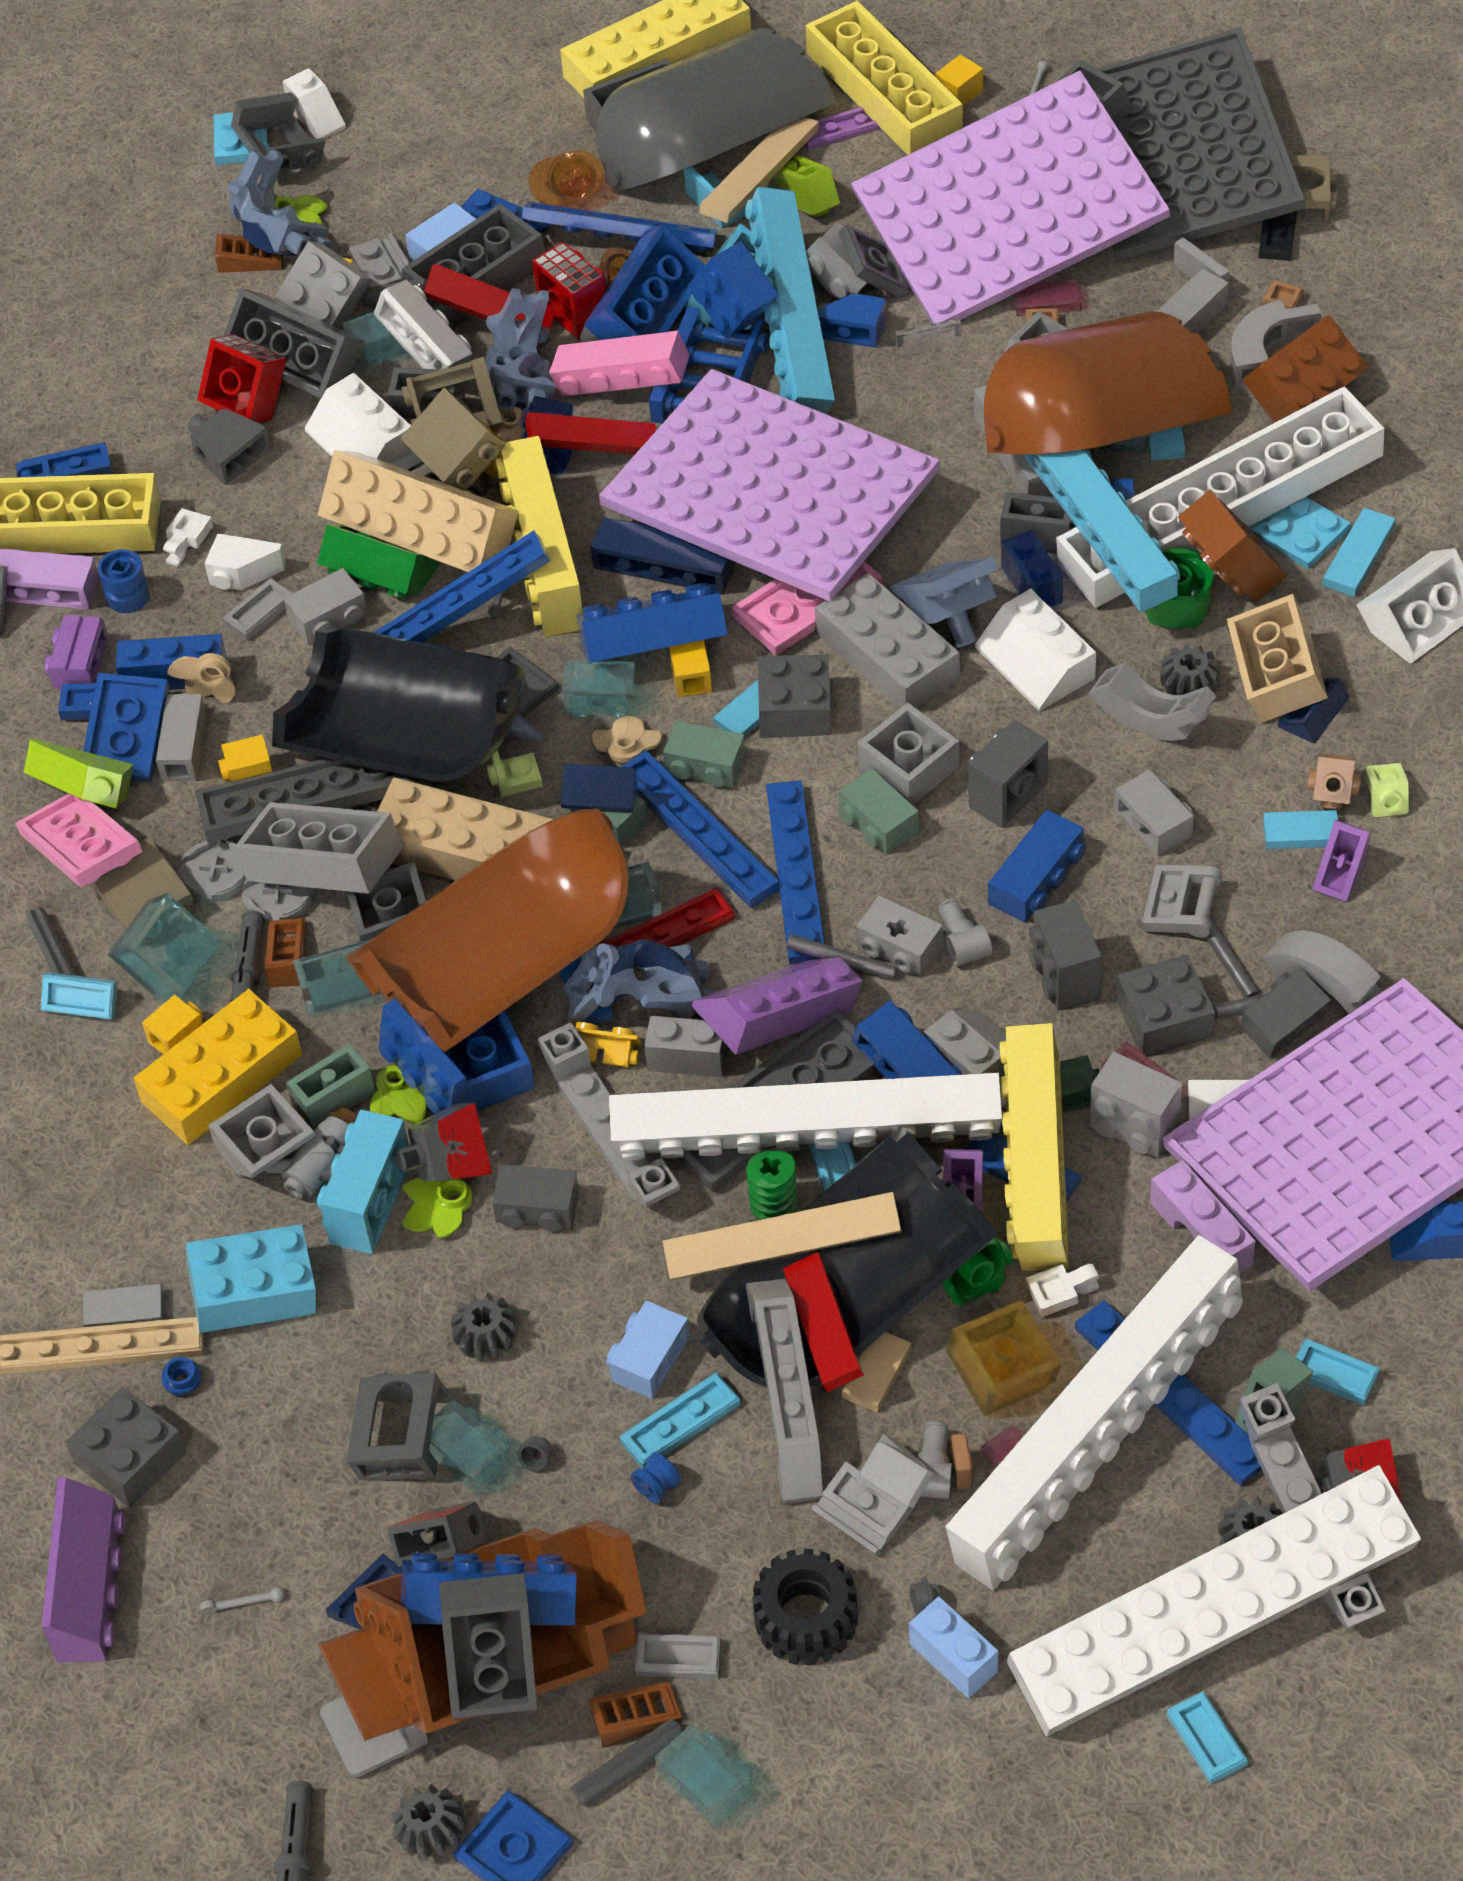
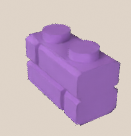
M65 615L61 627L54 629L52 638L53 654H48L45 659V673L50 675L53 688L61 689L62 684L96 683L109 638L104 619L95 616H85V618H82L79 615Z

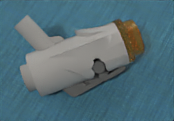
M340 1107L336 1112H331L314 1130L315 1137L307 1141L298 1153L292 1158L280 1159L265 1169V1172L282 1173V1178L285 1181L283 1186L292 1196L301 1199L303 1196L311 1198L325 1180H330L333 1159L336 1154L342 1153L345 1146L347 1127L351 1122L355 1123L357 1115L344 1107Z

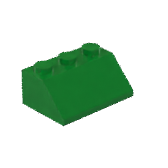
M342 524L326 525L317 560L318 565L328 568V574L344 568L348 575L358 578V584L370 588H377L380 585L388 588L387 594L404 599L407 598L408 594H420L441 563L435 559Z

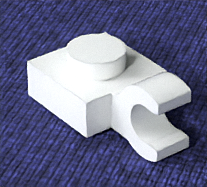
M181 508L166 529L168 541L165 543L163 550L170 553L166 559V564L179 567L186 556L188 546L198 549L213 528L212 517Z
M1063 1264L1026 1278L1027 1287L1041 1317L1078 1304L1077 1293L1086 1294L1100 1289L1097 1282L1099 1276L1093 1264L1084 1265L1070 1273H1067Z

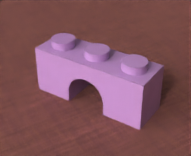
M1183 1160L1151 1179L1150 1203L1173 1229L1184 1224L1194 1239L1200 1235L1238 1259L1239 1273L1253 1265L1255 1240Z

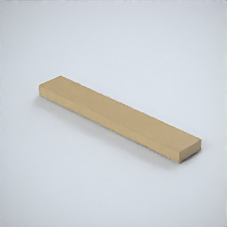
M802 117L773 130L700 203V214L729 223L747 204V201L752 199L756 189L764 187L816 134L819 121Z
M893 1192L672 1238L662 1242L669 1278L672 1281L900 1233L902 1230Z
M196 1317L0 1335V1375L165 1360L176 1357L203 1356L204 1332L199 1333Z

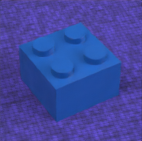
M742 241L712 257L688 285L694 299L703 306L710 316L713 326L721 332L725 339L755 323L779 296Z

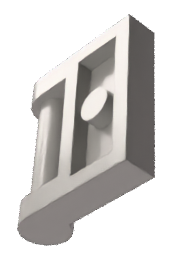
M1156 865L1142 921L1145 932L1189 933L1198 938L1208 936L1211 928L1209 915L1215 889L1221 884V870L1214 866ZM1192 883H1200L1201 888L1195 914L1185 915Z

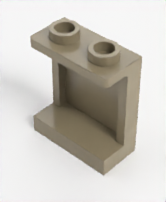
M445 387L400 438L443 483L466 491L475 482L478 476L505 446V443L493 434L469 410V407Z
M150 837L139 842L142 853L133 857L129 863L115 867L101 875L96 882L90 884L98 900L103 899L124 928L129 943L133 948L142 943L153 941L160 933L173 926L183 925L190 917L196 915L191 893Z

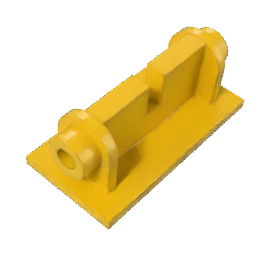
M576 1022L574 1028L589 1049L590 1062L596 1063L598 1050L600 1049L604 1050L603 1064L625 1068L638 1064L639 1050H634V1045L643 1047V1042L638 1036H634L635 1031L621 1027H613L612 1032L599 1031L598 1026L595 1024Z

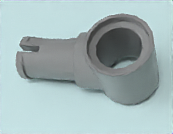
M951 898L943 901L938 907V913L948 929L945 940L951 959H956L953 961L954 965L959 967L991 956L993 952L992 945L985 927L982 924L975 926L971 920H967L956 899Z
M931 1421L925 1425L922 1452L918 1454L917 1459L934 1474L920 1497L950 1499L953 1463H949L946 1453L949 1428L942 1422Z

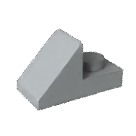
M885 1434L876 1443L860 1471V1476L911 1508H914L934 1474L896 1439Z

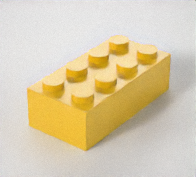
M248 988L133 1077L140 1102L181 1140L189 1145L209 1129V1124L243 1103L302 1056L297 1031Z

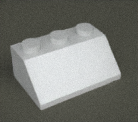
M406 279L381 292L374 315L422 369L442 370L470 361L473 353L470 351L471 346L462 335H456L450 329L445 315L439 310H433L426 302V295L418 286H412Z
M355 373L350 374L326 389L305 426V432L332 457L334 450L351 451L392 464L413 452L400 439L411 425Z
M1451 548L1429 552L1358 603L1357 607L1370 632L1407 662L1412 663L1462 627L1463 562L1456 549Z
M1032 589L1003 604L975 643V648L1039 712L1095 679L1096 652Z

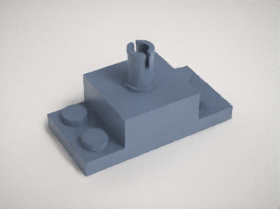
M994 556L950 561L893 584L888 589L898 599H903L905 605L925 623L932 624L947 619L956 643L955 646L959 648L977 641L966 611L997 597L988 574L997 571L998 567Z

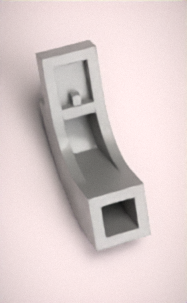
M1278 300L1256 308L1240 321L1233 333L1230 356V374L1235 389L1247 387L1242 379L1268 359L1266 351L1270 347L1283 341L1296 339L1321 320V311L1318 304L1285 309L1283 301Z
M1128 662L1106 669L1088 693L1106 713L1119 723L1155 739L1166 741L1186 739L1193 728L1208 716L1210 712L1208 707L1216 698V695L1208 686L1183 695H1171L1161 692L1145 682Z
M1305 930L1285 933L1263 956V959L1277 977L1284 973L1291 975L1301 968L1318 987L1332 995L1348 1014L1382 993L1376 985L1381 976L1361 956L1337 940L1320 933Z

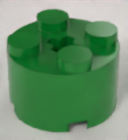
M1185 548L1163 550L1162 554L1168 561L1172 560L1179 570L1180 579L1177 581V596L1145 610L1147 619L1153 625H1161L1168 628L1197 627L1203 622L1211 608L1213 570L1204 561L1199 559L1200 554Z

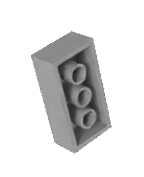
M869 573L839 591L831 602L825 600L815 607L816 634L899 709L907 702L917 708L960 679V652Z
M269 802L234 848L248 881L370 893L403 849V844L391 813Z

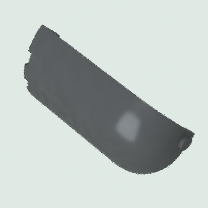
M751 29L626 82L610 94L599 115L596 137L598 153L605 171L606 181L611 186L613 193L681 171L836 103L833 92L819 67L813 68L804 57L805 50L791 38H781L772 29Z

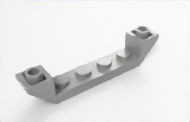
M570 1022L537 1038L558 1089L630 1198L647 1207L681 1190L679 1183L662 1158L654 1161L650 1153H646L645 1159L623 1160L622 1155H615L611 1143L610 1093L591 1067L589 1049Z
M786 1279L746 1283L751 1320L756 1322L778 1450L776 1469L782 1504L820 1500L823 1496L819 1438L794 1296Z
M1275 1383L1240 1398L1239 1401L1251 1447L1282 1513L1284 1514L1321 1495L1319 1486L1291 1429L1295 1418L1279 1384ZM1368 1573L1329 1589L1322 1596L1346 1629L1386 1612Z

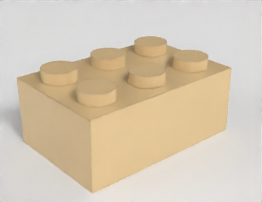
M1293 594L1226 619L1246 697L1260 723L1328 698L1306 617Z

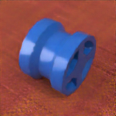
M653 1452L646 1459L647 1465L643 1469H636L630 1475V1479L643 1496L652 1503L659 1504L665 1498V1491L668 1488H675L682 1480L678 1470L668 1459L659 1453Z

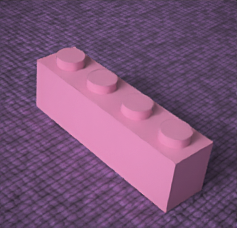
M679 331L558 346L549 374L556 384L560 395L563 397L681 383L690 354Z

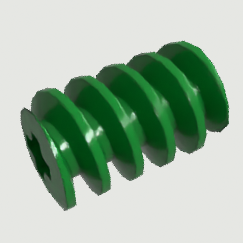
M774 1150L760 1152L753 1156L747 1164L746 1173L750 1210L753 1216L758 1220L797 1212L796 1168L792 1155L785 1151Z

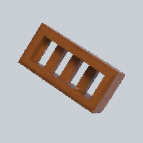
M217 234L215 259L218 273L282 270L283 255L272 253V258H266V253L269 252L256 248L242 236Z
M305 918L269 922L265 971L270 988L305 985ZM296 934V936L277 938V935Z
M669 1682L603 1694L588 1699L590 1712L602 1748L649 1733L669 1719H674L677 1723L682 1722V1716ZM662 1697L666 1713H658L653 1698ZM646 1702L650 1716L642 1717L638 1703ZM630 1706L634 1719L626 1720L622 1709ZM614 1712L617 1722L610 1724L606 1714Z

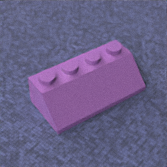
M841 957L807 960L693 1000L692 1007L734 1054L737 1055L809 1029L835 1010L842 1016L849 1014L853 1010L862 980Z
M58 1478L42 1629L57 1663L106 1661L107 1648L113 1647L115 1644V1624L113 1621L110 1622L111 1609H117L119 1604L118 1585L114 1584L115 1572H121L122 1550L121 1547L117 1546L118 1536L125 1535L126 1516L124 1511H119L113 1495L68 1478Z

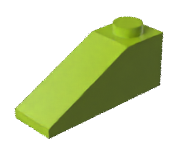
M795 154L773 177L782 190L794 191L797 208L800 211L814 217L823 216L831 211V207L840 204L830 167Z
M31 738L29 740L24 773L82 800L117 808L128 796L134 764Z

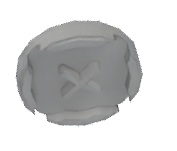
M206 840L194 845L183 855L178 876L194 899L208 903L221 902L236 896L243 890L246 875L235 851V842L226 840V843L217 842L216 840L207 843Z
M247 878L244 881L242 892L246 911L254 910L262 913L263 918H265L264 924H269L270 921L302 917L311 907L315 896L314 888L248 881Z

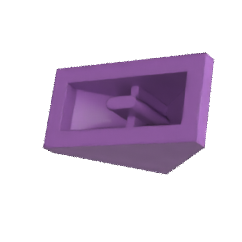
M1335 820L1312 890L1347 902L1367 863L1371 832Z
M944 1149L943 1183L945 1184L948 1180L952 1184L954 1183L982 1213L983 1150Z

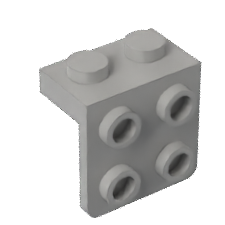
M839 223L834 224L806 251L810 274L836 300L853 293L858 294L869 283L856 276L838 233L843 228Z
M343 1696L323 1705L320 1710L323 1722L349 1775L354 1778L367 1774L429 1744L426 1733L413 1725L364 1741Z

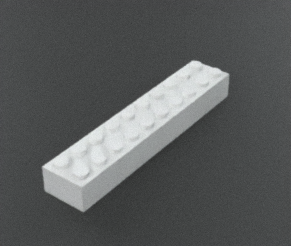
M1344 386L1126 501L1127 507L1133 515L1137 514L1141 518L1145 531L1150 538L1154 537L1157 539L1162 551L1170 548H1185L1199 554L1201 552L1198 548H1195L1182 534L1186 527L1178 516L1209 489L1250 527L1382 457L1384 427ZM1077 527L1056 537L1058 565L1095 608L1125 593Z
M999 1073L609 1095L611 1143L615 1155H622L623 1160L645 1159L646 1153H661L662 1158H679L684 1156V1151L698 1150L701 1156H716L722 1154V1149L738 1148V1153L752 1154L761 1152V1147L776 1146V1150L788 1152L799 1150V1145L815 1144L816 1149H833L838 1147V1142H853L855 1147H870L876 1145V1140H885L901 1125L914 1138L930 1137V1141L934 1143L950 1142L954 1140L953 1136L969 1135V1140H988L992 1138V1133H999L1002 1121Z
M1200 1235L1195 1238L945 1526L954 1562L957 1566L992 1591L1002 1581L1006 1582L1014 1575L1020 1559L1027 1551L1032 1552L1039 1546L1043 1539L1044 1531L1053 1521L1057 1522L1062 1519L1069 1508V1502L1079 1491L1083 1492L1090 1486L1095 1472L1103 1462L1108 1463L1115 1457L1121 1441L1129 1432L1134 1433L1143 1423L1145 1413L1154 1403L1159 1404L1166 1397L1170 1384L1178 1375L1182 1376L1190 1369L1194 1356L1203 1346L1207 1347L1214 1341L1219 1327L1227 1317L1233 1318L1238 1313L1243 1299L1237 1258Z
M1380 1465L1010 1652L1006 1662L1047 1737L1325 1595L1329 1589L1361 1576L1414 1549L1421 1538Z

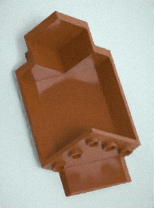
M594 1520L553 1535L534 1528L465 1552L479 1555V1561H495L497 1554H517L521 1556V1561H537V1555L542 1554L561 1555L562 1561L569 1562L577 1574L575 1625H530L536 1695L611 1669L608 1655L631 1648L637 1643L633 1618L647 1614L629 1533ZM454 1557L445 1558L441 1560H454ZM402 1573L355 1588L358 1602L354 1603V1612L358 1623L364 1628L318 1643L364 1741L409 1725H413L425 1733H430L473 1718L452 1719L443 1625L410 1623L408 1610L401 1606Z

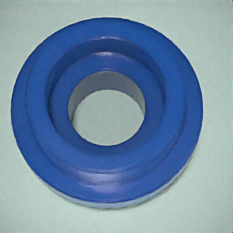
M176 1357L165 1365L161 1380L167 1392L176 1396H183L196 1390L202 1376L199 1366L194 1361L186 1357ZM179 1375H188L184 1380L175 1381Z

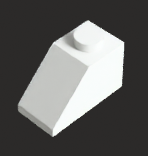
M309 68L283 81L284 92H292L297 99L294 115L317 139H326L346 129V125L326 85Z
M217 534L204 563L209 585L223 590L229 588L244 590L285 571L287 566L282 544L224 534Z

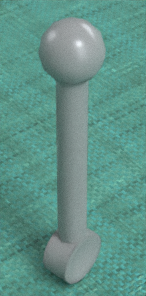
M1040 61L1037 64L1038 73L1029 95L1038 91L1043 74L1049 69L1047 62Z
M276 1586L266 1593L218 1602L206 1600L200 1604V1609L203 1615L216 1613L217 1610L268 1600L279 1603L285 1599L286 1592L282 1587Z

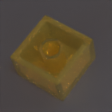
M1022 1300L953 1328L946 1348V1353L984 1416L1053 1386L1061 1367V1363Z

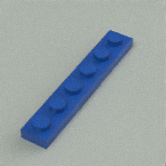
M529 201L523 208L522 220H529L531 226L547 228L549 224L562 225L561 229L568 232H581V228L593 230L594 235L601 237H612L613 233L623 234L626 240L639 242L642 237L660 224L669 230L681 243L689 244L688 248L695 251H707L708 247L713 248L717 237L716 229Z
M533 530L374 633L423 643L550 562V557L541 537Z
M647 750L621 766L636 769V794L645 800L646 804L750 908H753L780 890L779 881Z
M802 780L766 784L786 944L790 934L824 944ZM787 948L789 965L820 959Z
M1103 1300L1075 1322V1330L1098 1351L1125 1319ZM1178 1375L1170 1384L1166 1397L1159 1404L1154 1403L1159 1410L1240 1487L1262 1471L1251 1447L1249 1436L1185 1375Z

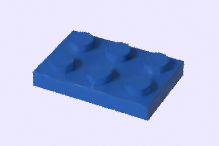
M98 673L83 751L134 764L131 780L151 782L166 697L169 690L167 679Z
M396 999L385 1004L382 1008L378 1044L383 1058L389 1063L393 1062L398 1067L407 1085L412 1089L416 1088L424 1096L427 1106L434 1114L454 1104L462 1103L466 1081L463 1073Z

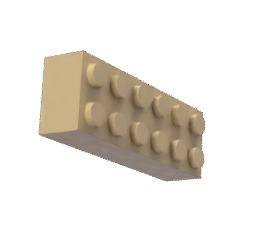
M334 450L318 516L469 572L510 545L519 511L359 452Z
M394 777L377 812L391 813L403 844V849L392 864L402 866L414 862L418 871L455 881L516 839L553 820L544 816Z

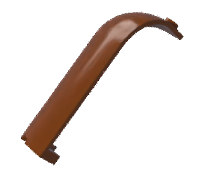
M1148 311L1025 339L1006 350L990 374L984 397L987 453L1047 454L1089 449L1230 414L1232 409L1228 387L1222 370L1216 371L1209 357L1211 353L1210 348L1197 332L1191 333L1181 325L1182 321L1162 312Z
M598 808L583 809L565 814L537 827L499 850L346 956L347 960L373 996L381 993L387 1002L396 999L445 1053L597 945L617 924L627 899L628 870L623 851L612 832L613 824L604 812L599 811Z

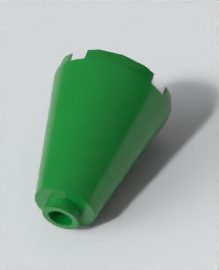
M994 1237L941 1283L947 1296L958 1306H963L962 1302H971L988 1292H991L993 1295L1007 1278L1003 1274L1007 1263L1012 1267V1249L1002 1239Z

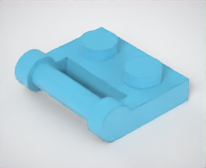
M230 112L214 114V159L216 165L243 163L247 161L250 154L231 127L233 113ZM267 129L255 130L256 136L268 151L270 145L267 143Z

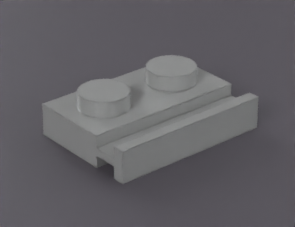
M392 233L387 234V239L380 241L379 238L349 248L350 257L353 259L356 268L373 279L368 287L404 281L402 268L407 266L409 262Z
M846 1461L823 1491V1496L819 1502L811 1508L818 1516L877 1557H879L883 1547L887 1542L891 1541L913 1510L860 1476V1471Z

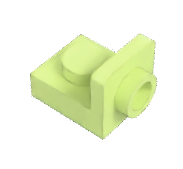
M496 750L491 756L492 764L486 765L491 786L498 784L501 797L543 787L534 753L500 760L498 750Z
M1401 763L1364 766V778L1371 794L1372 815L1374 817L1407 814L1409 812L1408 779Z

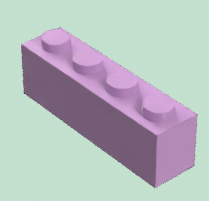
M0 549V566H8L6 602L80 609L90 608L100 579L94 557Z

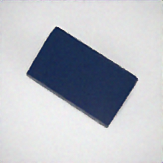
M1323 678L1328 698L1284 714L1277 726L1316 744L1349 699L1341 679Z
M565 764L561 808L582 810L598 808L599 811L633 813L637 790L636 769L632 767Z

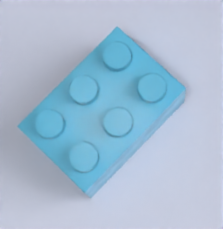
M360 1109L355 1123L351 1122L348 1125L345 1133V1146L341 1154L335 1155L331 1166L332 1176L328 1185L321 1187L317 1199V1206L321 1208L323 1216V1228L326 1229L330 1244L369 1254L374 1253L408 1172H402L399 1169L395 1158L397 1150L409 1147L404 1119Z
M302 1224L186 1242L187 1270L199 1333L316 1313V1289Z

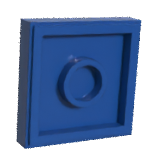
M507 1790L452 1854L456 1861L482 1881H542L572 1847L574 1842L573 1838Z

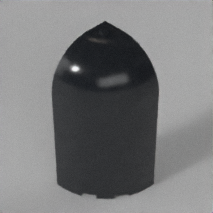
M333 625L315 631L312 657L305 673L310 677L308 685L303 691L297 690L288 703L273 712L272 747L429 781L445 782L455 780L467 775L485 763L506 738L521 703L525 671L515 663L496 657Z
M901 1125L803 1211L893 1192L902 1232L738 1266L717 1287L702 1307L697 1319V1325L704 1334L700 1342L714 1359L721 1354L743 1377L767 1387L756 1322L751 1320L746 1283L786 1279L783 1268L818 1252L824 1261L858 1356L999 1233L975 1204L954 1183L952 1184L948 1180L944 1184L937 1177L942 1172V1169L909 1131ZM797 1312L808 1381L811 1387L822 1381Z

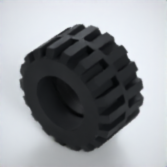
M804 1549V1554L796 1555L795 1550L786 1552L787 1558L783 1560L776 1556L771 1560V1569L764 1566L760 1571V1581H755L753 1587L754 1596L752 1599L757 1634L761 1635L762 1644L766 1649L773 1647V1655L779 1659H782L787 1654L791 1664L798 1665L799 1658L806 1659L807 1665H816L815 1658L822 1656L824 1662L833 1659L832 1650L836 1649L837 1652L841 1653L847 1648L846 1639L852 1641L855 1635V1625H858L856 1586H854L850 1571L844 1572V1564L838 1559L830 1562V1554L821 1551L819 1556L813 1555V1549ZM799 1595H814L820 1597L828 1604L822 1613L811 1618H797L789 1615L782 1609L789 1600Z

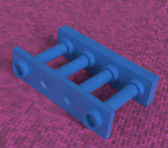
M687 307L678 329L690 354L687 366H692L696 363L736 370L734 378L746 383L750 380L760 353L765 354L768 346V334H764V325L761 319L756 320L751 335L736 333L725 339L720 331L715 328L706 327L705 323H701L700 309ZM706 340L745 347L742 357L739 358L696 350V344ZM685 369L681 383L654 386L649 398L651 422L663 424L668 412L672 413L685 399L677 397V390L683 389L684 386L695 388L704 376L688 374Z

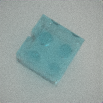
M169 893L147 900L108 956L156 999L165 1002L174 994L177 997H181L199 973L197 968L204 966L221 941Z

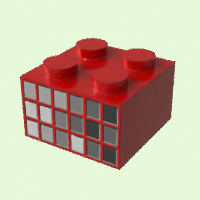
M563 241L532 260L536 292L538 294L541 290L548 291L547 307L556 310L554 320L579 340L581 339L580 335L585 322L605 293L606 278L598 267H593L578 250H573Z
M235 334L211 338L197 401L218 411L228 409L257 423L269 421L273 418L287 358Z

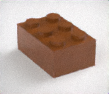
M1328 314L1255 368L1242 380L1275 423L1346 386L1369 367Z
M1211 489L1178 516L1186 527L1182 534L1195 548H1198L1201 552L1200 556L1213 571L1215 570L1226 584L1229 583L1240 597L1247 594L1254 602H1257L1288 576L1252 530Z

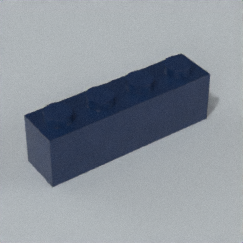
M603 517L591 544L594 569L682 587L706 583V586L712 587L721 595L724 594L736 565L735 561L654 527Z

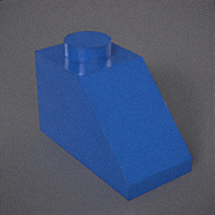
M853 293L817 309L824 340L877 348L886 322V298Z
M1463 1201L1441 1202L1389 1238L1392 1261L1463 1258Z

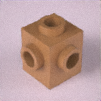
M1319 753L1317 769L1310 768L1307 790H1314L1313 800H1319L1321 807L1342 809V803L1350 804L1351 795L1358 796L1361 774L1354 773L1356 757ZM1337 778L1340 784L1338 786H1331L1328 783V779Z

